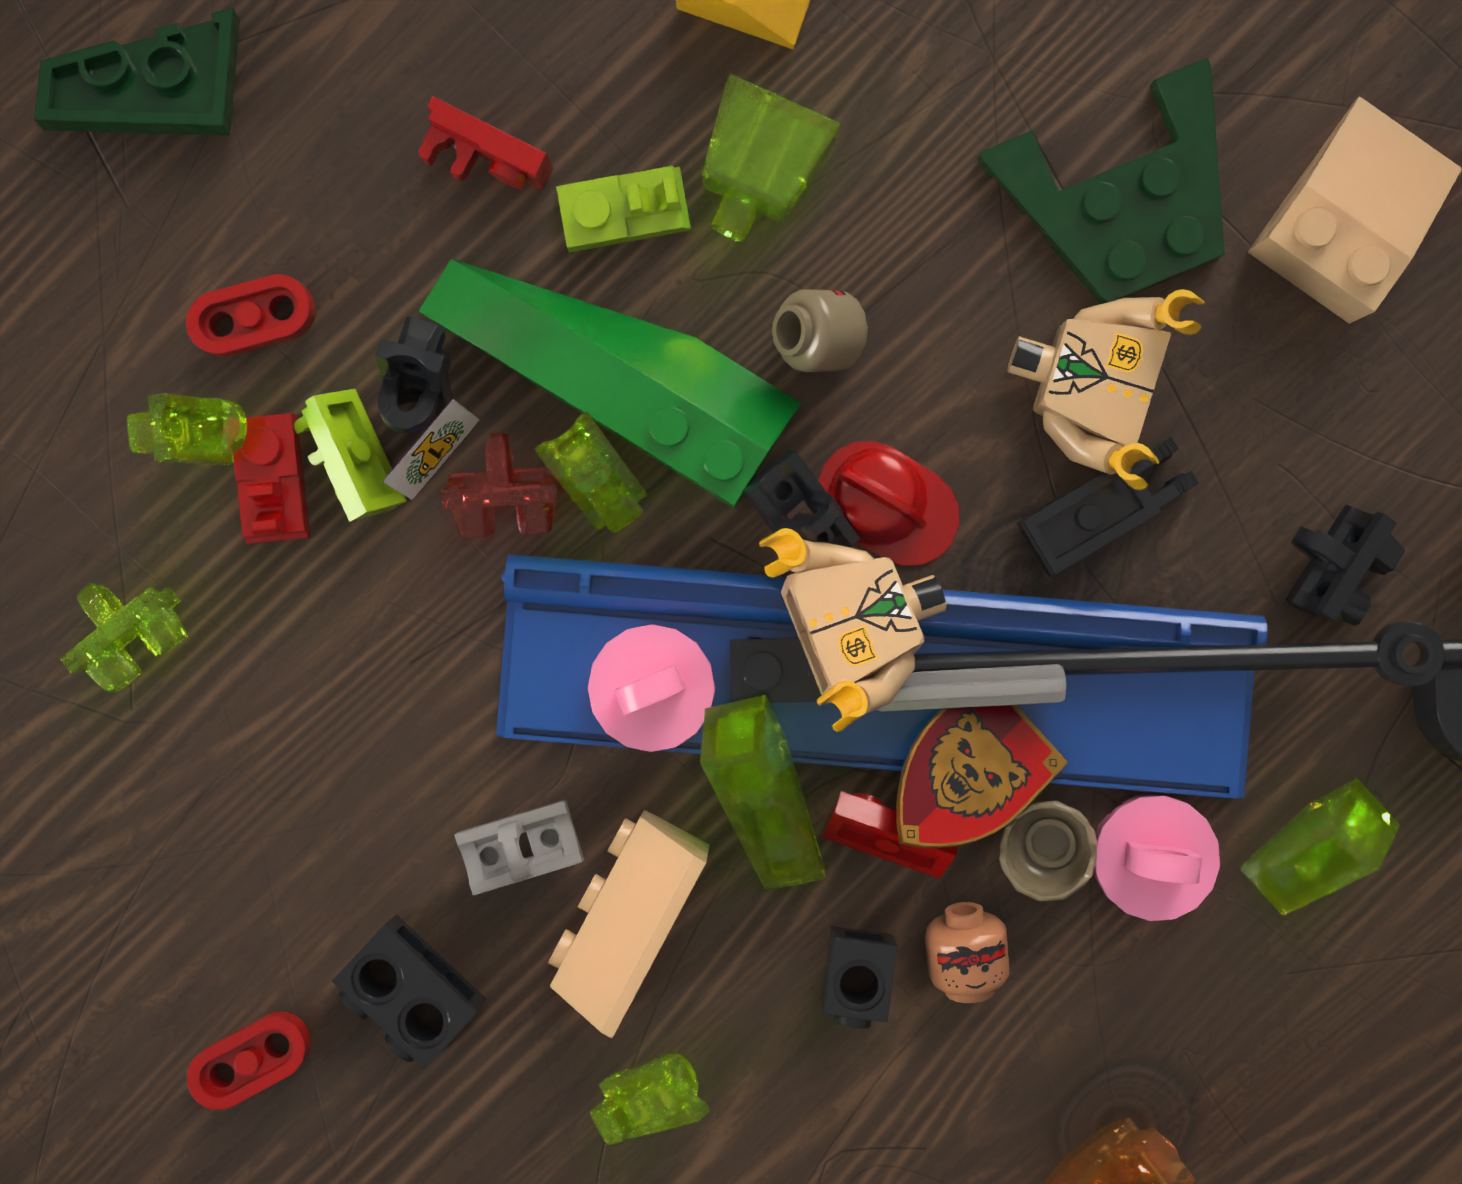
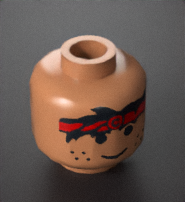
M972 902L952 904L945 909V914L934 918L926 927L925 945L928 977L930 982L938 990L945 992L949 999L960 1003L985 1001L995 994V990L999 989L1009 978L1006 925L996 915L983 911L981 905Z

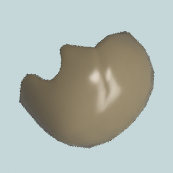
M1057 800L1031 802L1004 829L999 856L1001 869L1016 891L1037 901L1065 900L1085 886L1092 877L1097 858L1098 842L1096 833L1090 826L1088 819L1079 810Z

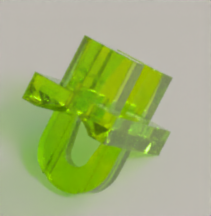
M161 393L148 396L149 411L128 414V436L132 453H154L155 461L212 465L234 464L233 453L238 451L246 440L247 421L242 411L243 409L237 402L229 399Z
M587 411L577 418L576 422L566 433L554 440L543 442L535 448L541 460L597 531L606 525L612 533L619 532L641 516L643 510L638 502L648 494Z
M90 582L79 591L77 599L97 629L63 655L60 660L71 674L87 672L107 693L119 692L143 672L124 649L135 638L139 636L156 657L163 656L188 637L183 624L173 610L181 601L170 587L164 588L161 592L154 587H148L124 606L103 584L99 586L96 583Z
M679 1053L666 1054L653 1059L648 1064L611 1074L598 1084L606 1099L590 1111V1116L603 1140L608 1145L622 1142L627 1137L632 1139L698 1122L710 1112L705 1100L697 1097L698 1081L696 1082V1075L691 1064L683 1058L685 1056Z

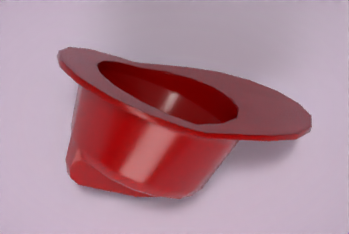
M859 441L838 449L823 465L818 481L825 491L833 496L843 510L844 517L861 538L857 541L858 544L881 558H890L893 563L901 566L924 565L939 558L952 545L960 525L958 502L949 485L937 474L891 446L876 441Z

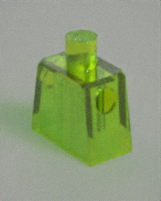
M729 74L702 173L703 186L709 191L723 196L710 227L728 238L744 242L757 213L775 221L783 222L833 151L838 141L841 123Z

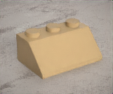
M645 809L637 824L626 818L624 819L607 851L618 857L607 879L598 874L594 875L578 905V908L588 913L577 935L567 929L564 931L548 961L549 964L558 968L550 987L597 1030L610 1038H613L700 876L707 862L710 844Z

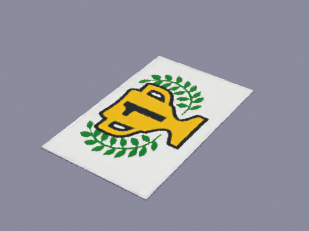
M452 399L383 482L413 500L480 419Z

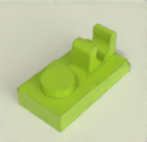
M668 166L556 186L569 253L691 231L680 167Z
M356 389L315 395L305 401L307 408L302 410L303 416L295 421L294 429L297 434L311 431L319 449L311 453L308 459L312 465H324L334 487L335 494L341 502L349 522L391 511L407 502L403 494L383 482L392 471V467Z

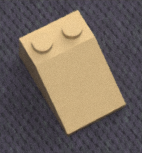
M1359 96L1248 250V253L1350 324L1375 312L1413 259L1462 168Z

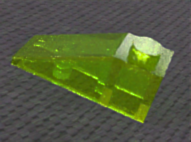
M761 695L705 708L700 764L765 891L825 879L824 864L787 739L767 696Z

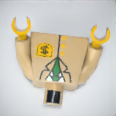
M1182 289L1169 294L1165 300L1160 297L1122 298L1081 309L1074 316V319H1067L1058 327L1052 346L1019 336L1013 348L1007 372L1040 382L1033 411L1043 416L1044 430L1069 460L1110 475L1118 473L1130 487L1135 490H1143L1148 486V483L1143 478L1130 472L1133 465L1140 460H1149L1153 464H1159L1158 458L1148 447L1139 444L1138 440L1171 336L1170 332L1161 329L1168 324L1182 334H1196L1202 325L1195 321L1185 320L1180 322L1179 314L1184 306L1192 303L1201 305L1205 303L1204 300L1193 292Z
M788 528L780 529L759 542L760 547H771L779 557L778 560L764 567L766 575L774 578L789 570L795 572L786 577L781 594L822 696L817 699L818 705L833 703L842 714V718L832 725L833 730L840 732L861 716L890 704L914 671V654L924 643L923 633L918 621L946 611L945 596L936 577L931 575L902 585L894 563L890 558L874 559L864 550L826 542L803 540L797 532Z

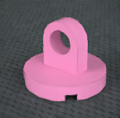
M654 624L627 629L607 642L592 664L588 684L592 713L604 731L626 747L649 752L677 747L695 735L710 714L715 692L711 663L698 643L677 629Z
M1163 794L1135 795L1121 802L1123 804L1116 807L1111 814L1108 813L1098 824L1096 830L1098 846L1093 874L1105 896L1125 913L1148 921L1172 920L1196 909L1213 890L1220 868L1219 844L1208 820L1188 803Z

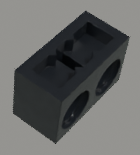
M397 914L370 939L332 980L341 990L339 992L341 1001L352 1013L362 1019H366L369 1016L387 1033L385 1041L396 1055L407 1062L415 1060L424 1069L468 1024L486 1001V998ZM371 960H385L394 967L397 974L395 986H382L372 978L370 973ZM421 1003L434 1005L443 1016V1027L428 1029L422 1026L416 1018L415 1006Z

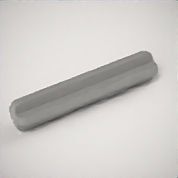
M1059 664L912 672L890 704L877 710L884 712L1062 702L1066 696V676L1063 666Z

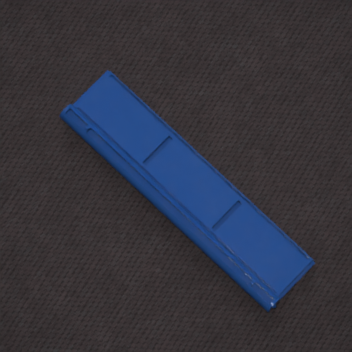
M509 554L507 557L505 572L501 576L504 582V599L507 601L496 736L512 739L629 748L608 735L592 713L588 684L592 664L607 642L627 629L651 624L677 629L697 642L711 663L715 682V692L710 714L698 732L677 747L659 751L902 771L904 762L917 736L926 724L941 710L923 709L884 712L874 710L861 716L844 730L836 732L833 730L832 725L842 718V714L833 703L826 705L823 703L821 706L818 705L817 701L732 704L730 640L798 637L781 594L786 580L784 576L772 578L760 574ZM943 590L946 600V611L918 621L923 633L924 643L915 654L1267 644V623L1265 617L1261 615ZM1255 670L1065 675L1066 696L1062 702L1017 705L1068 761V764L1050 783L1234 799L1244 798Z

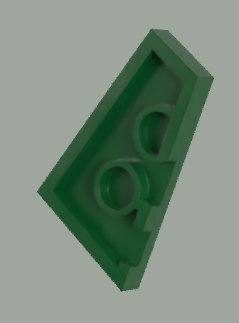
M229 8L211 13L213 19L211 21L186 28H181L179 23L155 29L156 36L132 43L119 45L113 40L41 60L34 120L46 131L230 136L240 24L238 15L234 8Z

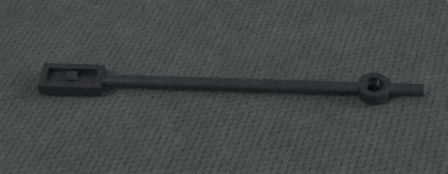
M1399 621L1382 628L1375 636L1373 642L914 654L915 669L913 672L1051 664L1063 666L1065 675L1374 667L1376 672L1390 683L1403 686H1419L1432 680L1442 666L1462 665V639L1441 640L1438 634L1425 624ZM799 637L730 640L732 704L815 702L822 696ZM1410 642H1414L1420 650V658L1412 666L1407 665L1402 656L1404 647Z

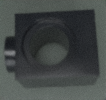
M831 926L821 1002L823 1014L834 1015V1023L850 1028L866 1029L871 1027L872 1021L888 1022L897 944L893 934ZM854 966H864L875 973V979L871 987L861 993L849 992L840 984L843 974Z

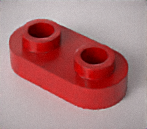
M274 274L201 295L193 302L188 311L186 327L191 340L197 347L218 357H231L302 336L309 330L314 321L316 306L311 292L303 284L290 276ZM283 300H292L294 304L293 314L286 320H278L276 316L277 305ZM224 316H231L234 322L233 330L227 336L220 337L216 330L218 321Z
M277 1011L266 1014L209 1045L193 1059L188 1068L187 1085L190 1094L205 1108L225 1110L287 1078L305 1062L309 1055L311 1036L307 1026L296 1015ZM273 1033L283 1034L288 1039V1051L281 1052L273 1047L271 1043ZM218 1063H226L232 1067L234 1071L233 1081H225L220 1078L217 1073Z

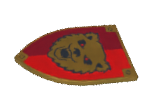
M1017 705L942 708L921 730L911 746L903 765L896 802L899 844L925 848H943L971 843L989 836L1014 820L1068 764V761Z

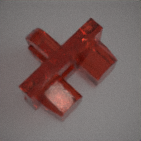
M504 432L490 433L489 442H486L485 445L487 471L448 475L447 488H442L441 490L443 510L453 509V515L461 538L486 537L494 534L496 529L494 506L516 505L518 530L521 533H548L552 530L555 506L562 487L561 466L514 469L508 434H504Z

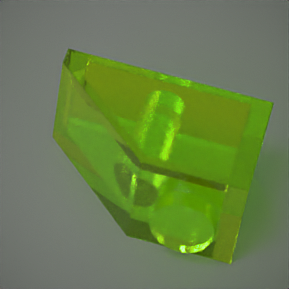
M1356 778L1309 803L1243 864L1241 871L1280 914L1284 916L1379 870L1400 824Z

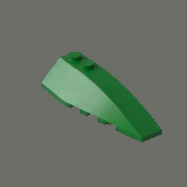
M454 259L449 261L419 310L427 318L442 325L451 333L733 509L737 508L744 496L742 491L755 479L801 405L794 398L696 337Z

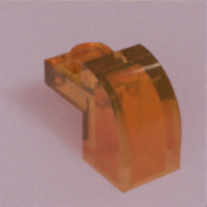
M1127 1117L1102 1127L1069 1152L1042 1184H1193L1196 1179L1179 1159V1154L1174 1145L1164 1136L1160 1135L1156 1128L1139 1130L1131 1118Z

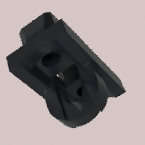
M406 317L398 342L382 338L380 340L375 357L383 383L378 395L377 404L382 421L396 432L409 434L423 431L432 423L435 414L439 416L453 399L448 375L451 361L449 354L442 350L446 335L444 327L440 324L414 317ZM417 402L411 411H402L398 408V405Z
M788 450L742 491L773 533L780 529L788 528L797 532L803 540L826 542L845 547H851L861 539L844 517L843 510L830 493L825 491L797 451ZM802 501L805 502L813 513L803 514L799 512L792 519L787 517V514Z
M1345 505L1327 534L1320 530L1314 532L1301 526L1292 539L1291 544L1311 560L1287 596L1286 601L1299 610L1333 621L1339 620L1354 626L1360 624L1371 607V597L1357 587L1367 570L1380 575H1386L1388 572L1393 571L1405 553L1401 544L1391 535L1397 523L1384 513L1376 512L1371 514L1353 506Z

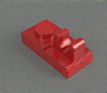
M432 96L427 106L431 113L428 118L431 126L419 149V156L425 164L432 167L439 152L449 149L452 144H455L454 148L456 149L457 157L450 170L455 179L459 181L466 180L477 158L481 156L485 158L487 163L491 164L488 172L501 182L519 190H522L527 182L543 190L554 169L547 153Z
M284 413L229 419L242 537L245 538L248 545L310 538L300 434H297L294 429V423L298 420V415Z
M843 791L840 792L827 816L821 836L822 838L940 879L954 860L958 850V846L925 848L899 844L897 811L885 807V804L880 799L863 793L851 795Z

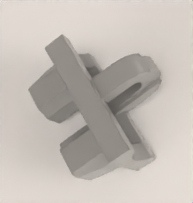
M566 799L454 834L466 866L473 896L584 861ZM524 832H527L533 856L523 858L519 846L520 835Z

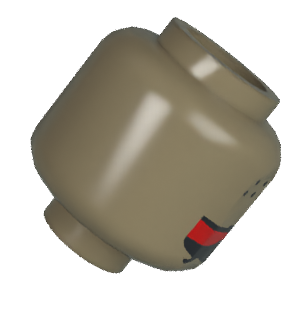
M801 289L790 294L776 313L772 326L773 341L783 360L794 370L803 372H840L850 368L861 357L867 342L868 326L865 312L854 296L849 292L841 290Z

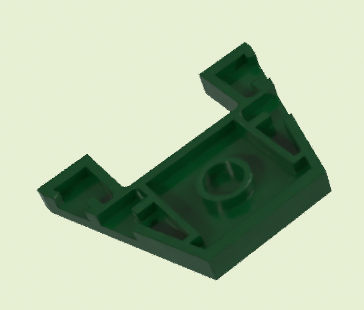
M1208 58L1156 78L1149 86L1173 143L1064 189L1056 187L1033 130L981 151L977 157L980 167L990 178L993 176L1017 203L1015 207L1023 216L1027 215L1053 244L1051 248L1100 304L1129 297L1218 260L1225 255L1212 73Z

